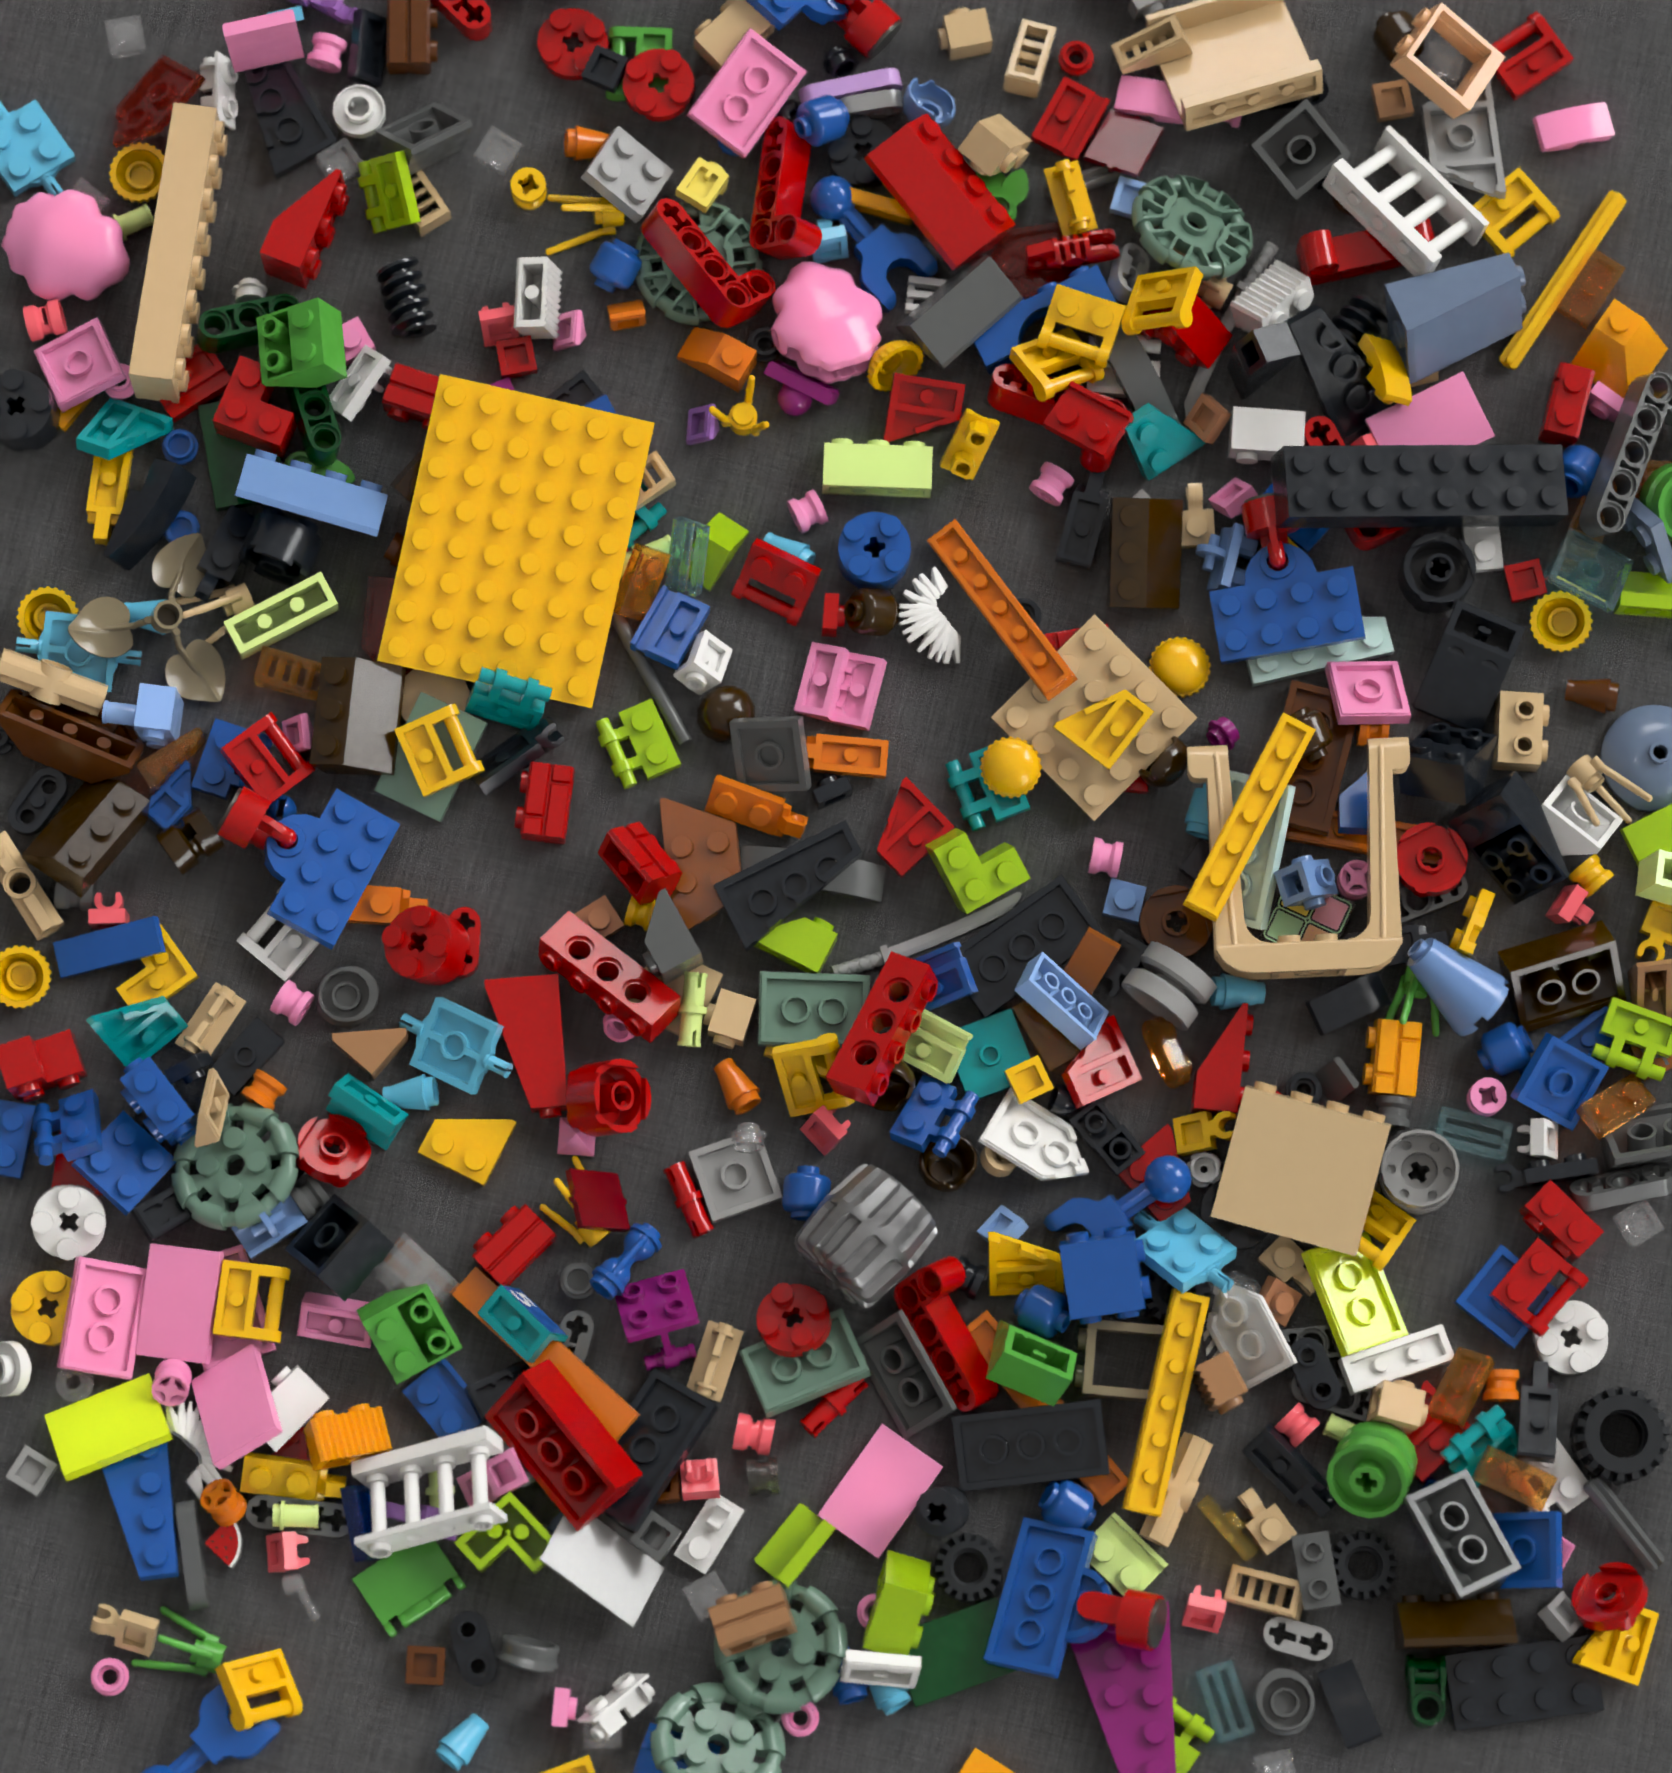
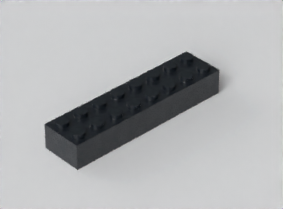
M1562 445L1283 446L1271 457L1276 528L1554 526L1568 515Z

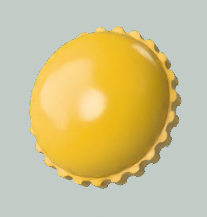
M138 142L137 144L132 143L128 147L125 146L122 151L117 152V156L113 157V163L110 164L111 170L109 175L111 177L110 182L113 184L112 187L117 191L118 196H123L124 200H130L132 203L135 201L138 203H142V201L148 202L150 199L156 198L159 193L165 157L160 149L157 150L156 146H150L148 143L141 144V142Z
M894 340L882 345L875 351L869 361L867 371L868 382L875 390L880 392L891 391L893 373L911 376L918 373V370L922 367L921 364L924 362L923 350L916 343L905 340Z
M46 586V588L39 587L38 590H32L29 595H25L24 600H21V606L17 609L19 612L16 616L19 621L17 625L21 628V634H24L25 638L39 640V636L44 629L45 611L78 614L79 609L75 606L76 602L72 601V597L66 595L65 591H59L56 587L50 588Z
M1562 590L1558 592L1552 591L1549 595L1545 594L1542 599H1538V603L1533 606V612L1530 613L1531 620H1529V623L1531 624L1530 630L1534 633L1533 637L1538 639L1539 644H1543L1544 648H1550L1554 652L1557 650L1564 652L1565 650L1572 651L1573 648L1577 649L1580 644L1585 643V639L1589 637V632L1592 630L1591 624L1593 619H1591L1592 612L1589 611V605L1584 603V599L1579 598L1577 594H1571L1569 591L1563 592Z
M1178 636L1174 639L1168 638L1167 641H1162L1160 646H1156L1155 652L1151 653L1152 658L1149 660V669L1177 697H1191L1193 693H1199V690L1205 687L1204 684L1208 682V676L1211 674L1209 670L1211 664L1208 662L1209 656L1206 655V650L1202 649L1201 645L1195 643L1193 639L1188 640L1186 637L1179 638Z
M1012 736L1008 738L1002 737L1001 740H995L994 744H990L988 750L983 752L984 757L981 758L982 765H980L982 770L981 777L984 778L983 782L988 785V789L993 790L996 795L1000 794L1001 797L1008 796L1009 798L1014 796L1021 797L1022 794L1026 795L1029 790H1033L1034 785L1038 783V778L1041 776L1040 770L1042 769V765H1040L1041 758L1038 757V751L1034 750V746L1028 744L1027 740H1021L1020 737L1013 738Z
M15 945L13 948L8 947L5 951L0 952V1003H5L7 1007L13 1006L15 1009L18 1007L26 1008L27 1006H33L35 1002L38 1003L41 997L46 995V990L50 988L49 983L52 981L50 977L52 971L49 969L50 964L46 962V957L42 956L39 950L35 951L33 947L28 948L26 945L21 947Z

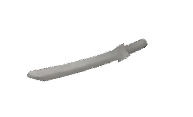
M1266 242L1263 250L1258 255V259L1252 265V269L1250 268L1247 273V277L1244 278L1243 282L1239 280L1236 285V294L1232 301H1235L1236 296H1240L1241 291L1244 292L1245 288L1249 287L1250 283L1254 282L1255 278H1259L1260 273H1264L1265 269L1268 268V265L1273 260V256L1279 250L1275 244ZM1229 305L1221 322L1231 333L1235 322ZM1221 353L1209 369L1198 368L1184 402L1185 418L1201 393H1204Z
M1016 892L960 920L887 948V945L880 946L878 952L871 955L868 954L861 958L852 959V961L831 966L832 974H854L876 966H884L891 951L908 957L944 943L1003 916L1014 908L1022 894L1021 892Z

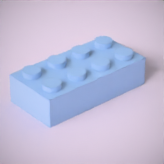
M1041 952L1028 962L1014 989L1020 997L1027 1001L1080 1050L1096 1040L1109 1013L1105 1007L1044 952Z

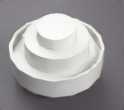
M352 85L346 87L337 95L333 103V117L337 127L345 135L352 138H366L374 135L375 131L382 127L386 117V108L382 96L375 89L367 85Z
M3 1341L0 1342V1396L19 1395L26 1389L30 1381L32 1371L30 1358L26 1349L20 1343Z

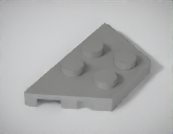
M1491 81L1488 82L1471 110L1455 119H1452L1432 101L1422 105L1421 116L1428 163L1448 182L1498 199H1505L1506 186Z

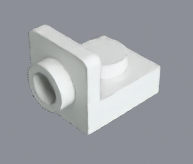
M704 630L696 635L687 662L681 665L678 670H675L673 676L688 689L701 695L722 682L733 650L707 630Z

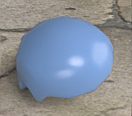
M917 78L912 79L903 96V113L909 122L927 113L941 129L947 127L956 113L954 98L947 90L937 86L934 80L918 84L919 80Z

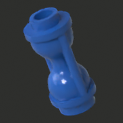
M634 1223L630 1227L631 1230L625 1236L622 1255L605 1260L592 1271L593 1277L589 1280V1283L602 1297L612 1300L616 1295L621 1296L630 1281L631 1266L636 1261L649 1259L662 1248L659 1240L661 1235L650 1224L643 1223L641 1225Z

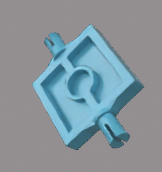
M36 99L11 112H8L0 101V177L14 197L30 188L41 185L48 194L54 196L63 192L55 180V176L61 169L76 161L72 150Z
M45 611L44 629L39 636V640L16 638V644L30 645V647L16 645L15 652L37 654L39 661L41 659H48L71 668L73 673L108 685L107 692L112 690L113 674L118 663L138 666L141 663V659L127 658V656L141 658V650H129L119 657L103 658L95 656L79 647L68 633V626L78 614Z
M435 997L430 1013L423 1021L407 1013L401 1017L403 1021H399L400 1028H406L417 1035L416 1048L409 1065L469 1094H477L484 1075L489 1070L504 1078L511 1074V1071L508 1070L513 1069V1064L495 1056L496 1045L504 1026L444 997Z
M1185 1207L1161 1222H1157L1144 1210L1141 1213H1137L1134 1223L1147 1231L1136 1239H1143L1146 1261L1143 1263L1183 1294L1193 1286L1205 1282H1211L1223 1293H1227L1232 1288L1234 1281L1220 1270L1236 1258L1237 1247Z

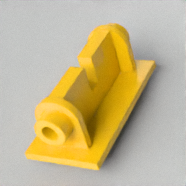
M1069 159L1061 160L1055 163L1056 166L1043 169L1062 235L1070 236L1098 229L1078 160L1069 162Z

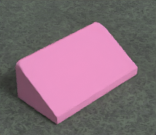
M306 1292L301 1302L297 1336L370 1349L372 1339L356 1311L369 1302L348 1298L344 1302L340 1297Z

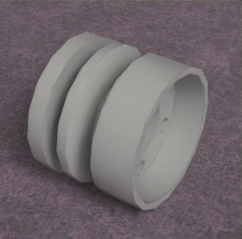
M1415 1129L1400 1134L1390 1142L1382 1157L1379 1182L1383 1195L1408 1214L1423 1215L1438 1210L1448 1202L1458 1181L1460 1165L1456 1151L1446 1138L1433 1131ZM1412 1167H1416L1419 1171L1426 1170L1427 1173L1423 1183H1420L1417 1178L1413 1180L1409 1178L1413 1171Z

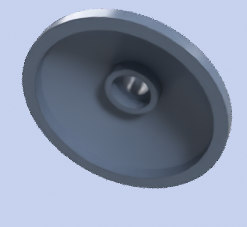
M1645 705L1624 713L1611 725L1601 745L1600 760L1653 797L1651 802H1647L1602 773L1608 787L1618 799L1626 805L1643 812L1653 813L1672 803V708L1667 706ZM1661 748L1665 752V758H1656L1653 750Z

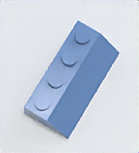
M256 449L254 455H246L235 496L377 537L388 494L381 493L382 485L361 480L360 486L346 483L348 475L327 469L325 476L312 473V465L293 459H291L289 466L275 462L276 454Z

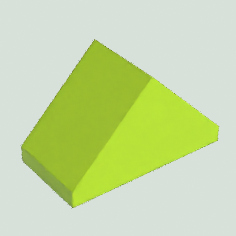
M718 512L698 533L679 573L710 592L749 534V531Z

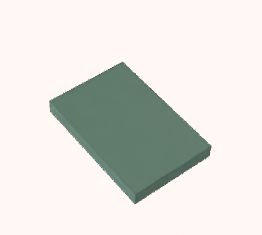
M421 691L406 724L449 704ZM459 710L460 714L457 717L474 753L488 723ZM440 722L434 725L453 770L455 771L463 767L445 723ZM398 740L394 775H381L374 791L442 822L460 782L432 795L423 797Z
M760 971L757 1046L775 1047L817 1039L826 1033H835L840 1044L838 1049H840L870 993V975Z
M842 1308L830 1313L832 1326L824 1344L815 1351L812 1348L809 1351L802 1352L803 1356L789 1358L777 1355L767 1348L764 1341L739 1350L741 1359L767 1419L871 1376Z

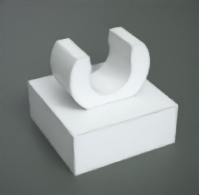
M1545 1118L1530 1119V1126L1521 1125L1517 1128L1519 1133L1530 1134V1143L1527 1146H1517L1518 1152L1542 1160H1558V1123Z

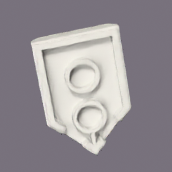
M1010 1087L978 1141L1040 1181L1088 1175L1089 1173L1084 1158H1081L1076 1144L1078 1138L1074 1127L1033 1100L1019 1105Z
M1235 1284L1227 1293H1223L1214 1285L1213 1294H1215L1212 1312L1208 1314L1206 1328L1219 1353L1228 1351L1247 1389L1258 1385L1297 1363L1292 1350L1262 1295Z

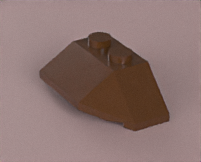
M10 689L0 704V725L23 756L90 784L130 773L145 748V744L141 739H138L131 726L102 723V708L98 716L62 703L60 705H53L32 697L28 691L22 692L20 689Z

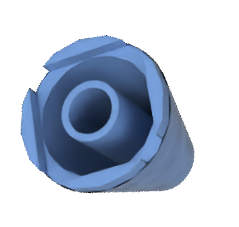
M1434 938L1419 939L1408 950L1407 955L1409 959L1407 965L1452 1030L1459 1036H1467L1478 1030L1474 1024L1482 1017L1488 1021L1500 1008L1508 994L1509 988L1504 984L1509 982L1504 976Z

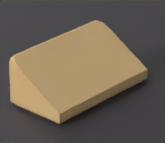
M214 1068L208 1070L197 1119L195 1147L219 1142L230 1094Z

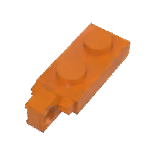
M827 734L807 736L806 745L810 771L886 778L889 741Z
M722 775L715 777L704 810L772 836L782 837L785 834L801 839L809 819L807 816L791 811L792 806L785 803V798Z
M367 885L347 923L389 926L393 919L405 909L417 905L429 907L428 899L411 898L410 890L399 887Z

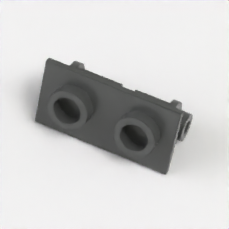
M1322 1531L1291 1536L1304 1611L1315 1609V1612L1329 1610L1332 1606L1341 1605L1329 1532Z

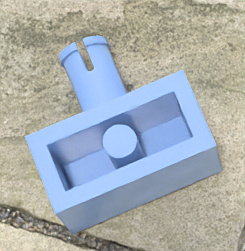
M140 683L137 705L109 702V700L104 701L102 723L134 726V730H136L140 739L146 742L147 747L165 750L168 749V745L178 746L184 702L176 687Z

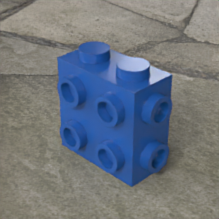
M150 1056L144 1061L142 1058H137L124 1068L123 1072L125 1075L120 1078V1081L126 1088L120 1093L137 1115L142 1111L147 1114L148 1117L143 1120V1123L160 1144L167 1140L173 1148L178 1143L180 1146L183 1145L190 1137L196 1135L197 1117Z
M1115 1226L1103 1229L1104 1235L1089 1237L1088 1231L1067 1234V1240L1060 1241L1059 1249L1071 1320L1079 1319L1080 1324H1091L1102 1321L1101 1315L1116 1313L1118 1319L1136 1317L1139 1315V1310L1145 1309V1299L1152 1298L1149 1276L1142 1277L1139 1263L1146 1261L1143 1239L1136 1240L1134 1230L1126 1231L1125 1226Z

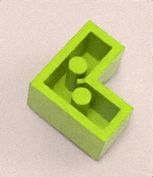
M955 828L925 845L957 908L966 914L1031 879L1015 847L1006 842L978 857L967 834Z
M509 1491L495 1504V1506L507 1514V1522L493 1525V1528L487 1531L474 1530L466 1532L454 1543L481 1573L510 1547L525 1565L536 1574L546 1565L539 1559L552 1536Z
M887 1550L877 1580L875 1601L864 1631L863 1648L879 1653L908 1655L911 1647L918 1648L923 1632V1627L918 1626L922 1615H929L934 1599L932 1591L935 1578L930 1577L931 1562Z

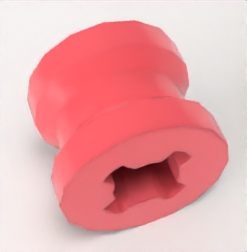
M1298 1402L1274 1428L1279 1433H1284L1289 1438V1443L1296 1448L1321 1422L1316 1417H1309L1305 1413V1407Z

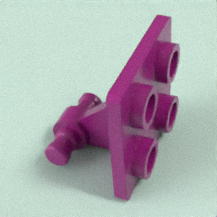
M684 1269L629 1283L621 1296H615L628 1343L657 1335L661 1336L663 1347L660 1348L661 1352L643 1357L647 1371L663 1366L667 1370L680 1366L679 1362L685 1361V1359L697 1357L693 1343L675 1348L674 1344H670L668 1332L699 1323Z

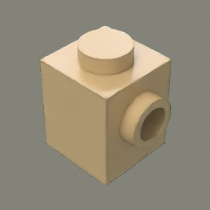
M957 8L950 11L948 15H943L942 28L937 29L940 49H947L949 61L991 53L993 41L986 8L970 11L968 8Z
M721 988L716 1005L709 1003L707 1015H705L703 1024L709 1026L707 1030L708 1036L714 1037L712 1041L714 1044L728 1049H733L735 1044L743 1047L755 1011L756 999Z
M1405 1380L1381 1381L1372 1388L1366 1422L1379 1421L1391 1424L1406 1435H1409L1420 1426H1423L1428 1414V1405L1424 1404L1426 1391L1416 1389L1415 1384Z

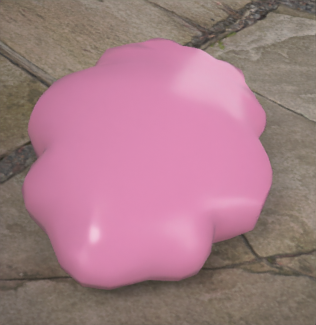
M74 189L63 191L56 196L38 192L28 201L15 205L1 246L8 256L10 269L14 273L25 277L28 287L36 296L49 301L54 299L61 301L71 295H75L82 300L90 301L99 297L106 288L121 282L129 272L130 259L123 244L122 228L117 220L102 216L93 196Z
M802 261L790 270L785 282L775 290L772 297V305L778 315L771 328V336L775 347L784 357L797 362L798 368L803 375L817 379L824 384L845 381L852 376H859L865 373L872 355L878 349V345L881 342V335L878 331L883 316L880 302L875 296L856 287L854 279L849 272L843 269L829 268L814 261Z

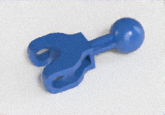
M839 176L824 177L812 188L810 194L811 207L821 219H828L832 222L839 221L858 243L855 246L853 255L860 262L861 266L859 275L860 289L875 296L880 302L882 312L888 313L896 304V293L886 279L888 272L898 266L908 267L919 277L931 278L938 272L937 262L916 236L890 232L883 224L874 230L855 209V204L852 203L850 189L852 185L846 179Z
M1160 1156L1148 1165L1144 1175V1182L1118 1200L1114 1195H1109L1100 1201L1090 1198H1072L1050 1213L1043 1223L1052 1232L1061 1231L1075 1223L1081 1224L1090 1231L1091 1237L1104 1235L1103 1229L1115 1226H1125L1126 1231L1134 1226L1130 1218L1156 1200L1172 1203L1182 1199L1191 1187V1171L1188 1165L1176 1156Z
M219 1684L202 1700L199 1710V1725L189 1735L195 1743L169 1766L153 1765L141 1773H195L209 1760L217 1766L226 1758H253L279 1734L281 1725L276 1720L269 1719L250 1730L236 1731L228 1719L230 1706L223 1688Z

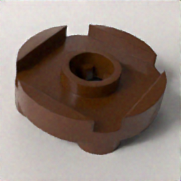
M1180 885L1167 886L1157 890L1145 902L1139 917V930L1147 946H1149L1151 941L1158 942L1173 949L1185 958H1189L1197 954L1206 945L1213 929V921L1183 905L1190 891L1189 888ZM1177 913L1179 919L1186 920V925L1181 926V932H1174L1173 928H1168L1166 922L1170 921L1171 914Z

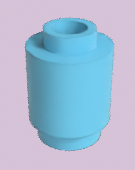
M1205 783L1203 788L1194 789L1184 822L1187 824L1186 833L1197 838L1209 840L1207 789Z

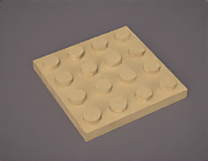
M1094 614L1057 651L1078 680L1048 701L1030 678L990 717L1008 736L1013 738L1020 737L1021 740H1027L1028 744L1034 746V750L1038 751V757L1041 758L1040 765H1042V770L1092 821H1095L1140 776V769L1146 770L1173 743L1171 739L1173 736L1178 738L1197 719L1191 710ZM1126 689L1154 712L1111 769L1108 770L1055 730L1053 726L1056 722Z

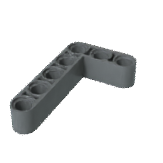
M1657 371L1637 377L1629 385L1580 513V527L1587 536L1594 538L1618 532L1626 522L1662 424L1665 422L1672 426V376L1666 372ZM1649 385L1652 386L1654 395L1651 394ZM1637 416H1638V417L1640 418V420H1641V424H1642L1641 428L1639 427V425H1638V423H1637ZM1625 448L1629 453V460L1625 456ZM1613 481L1616 483L1617 493L1613 489ZM1600 513H1602V515L1604 516V525L1600 520Z

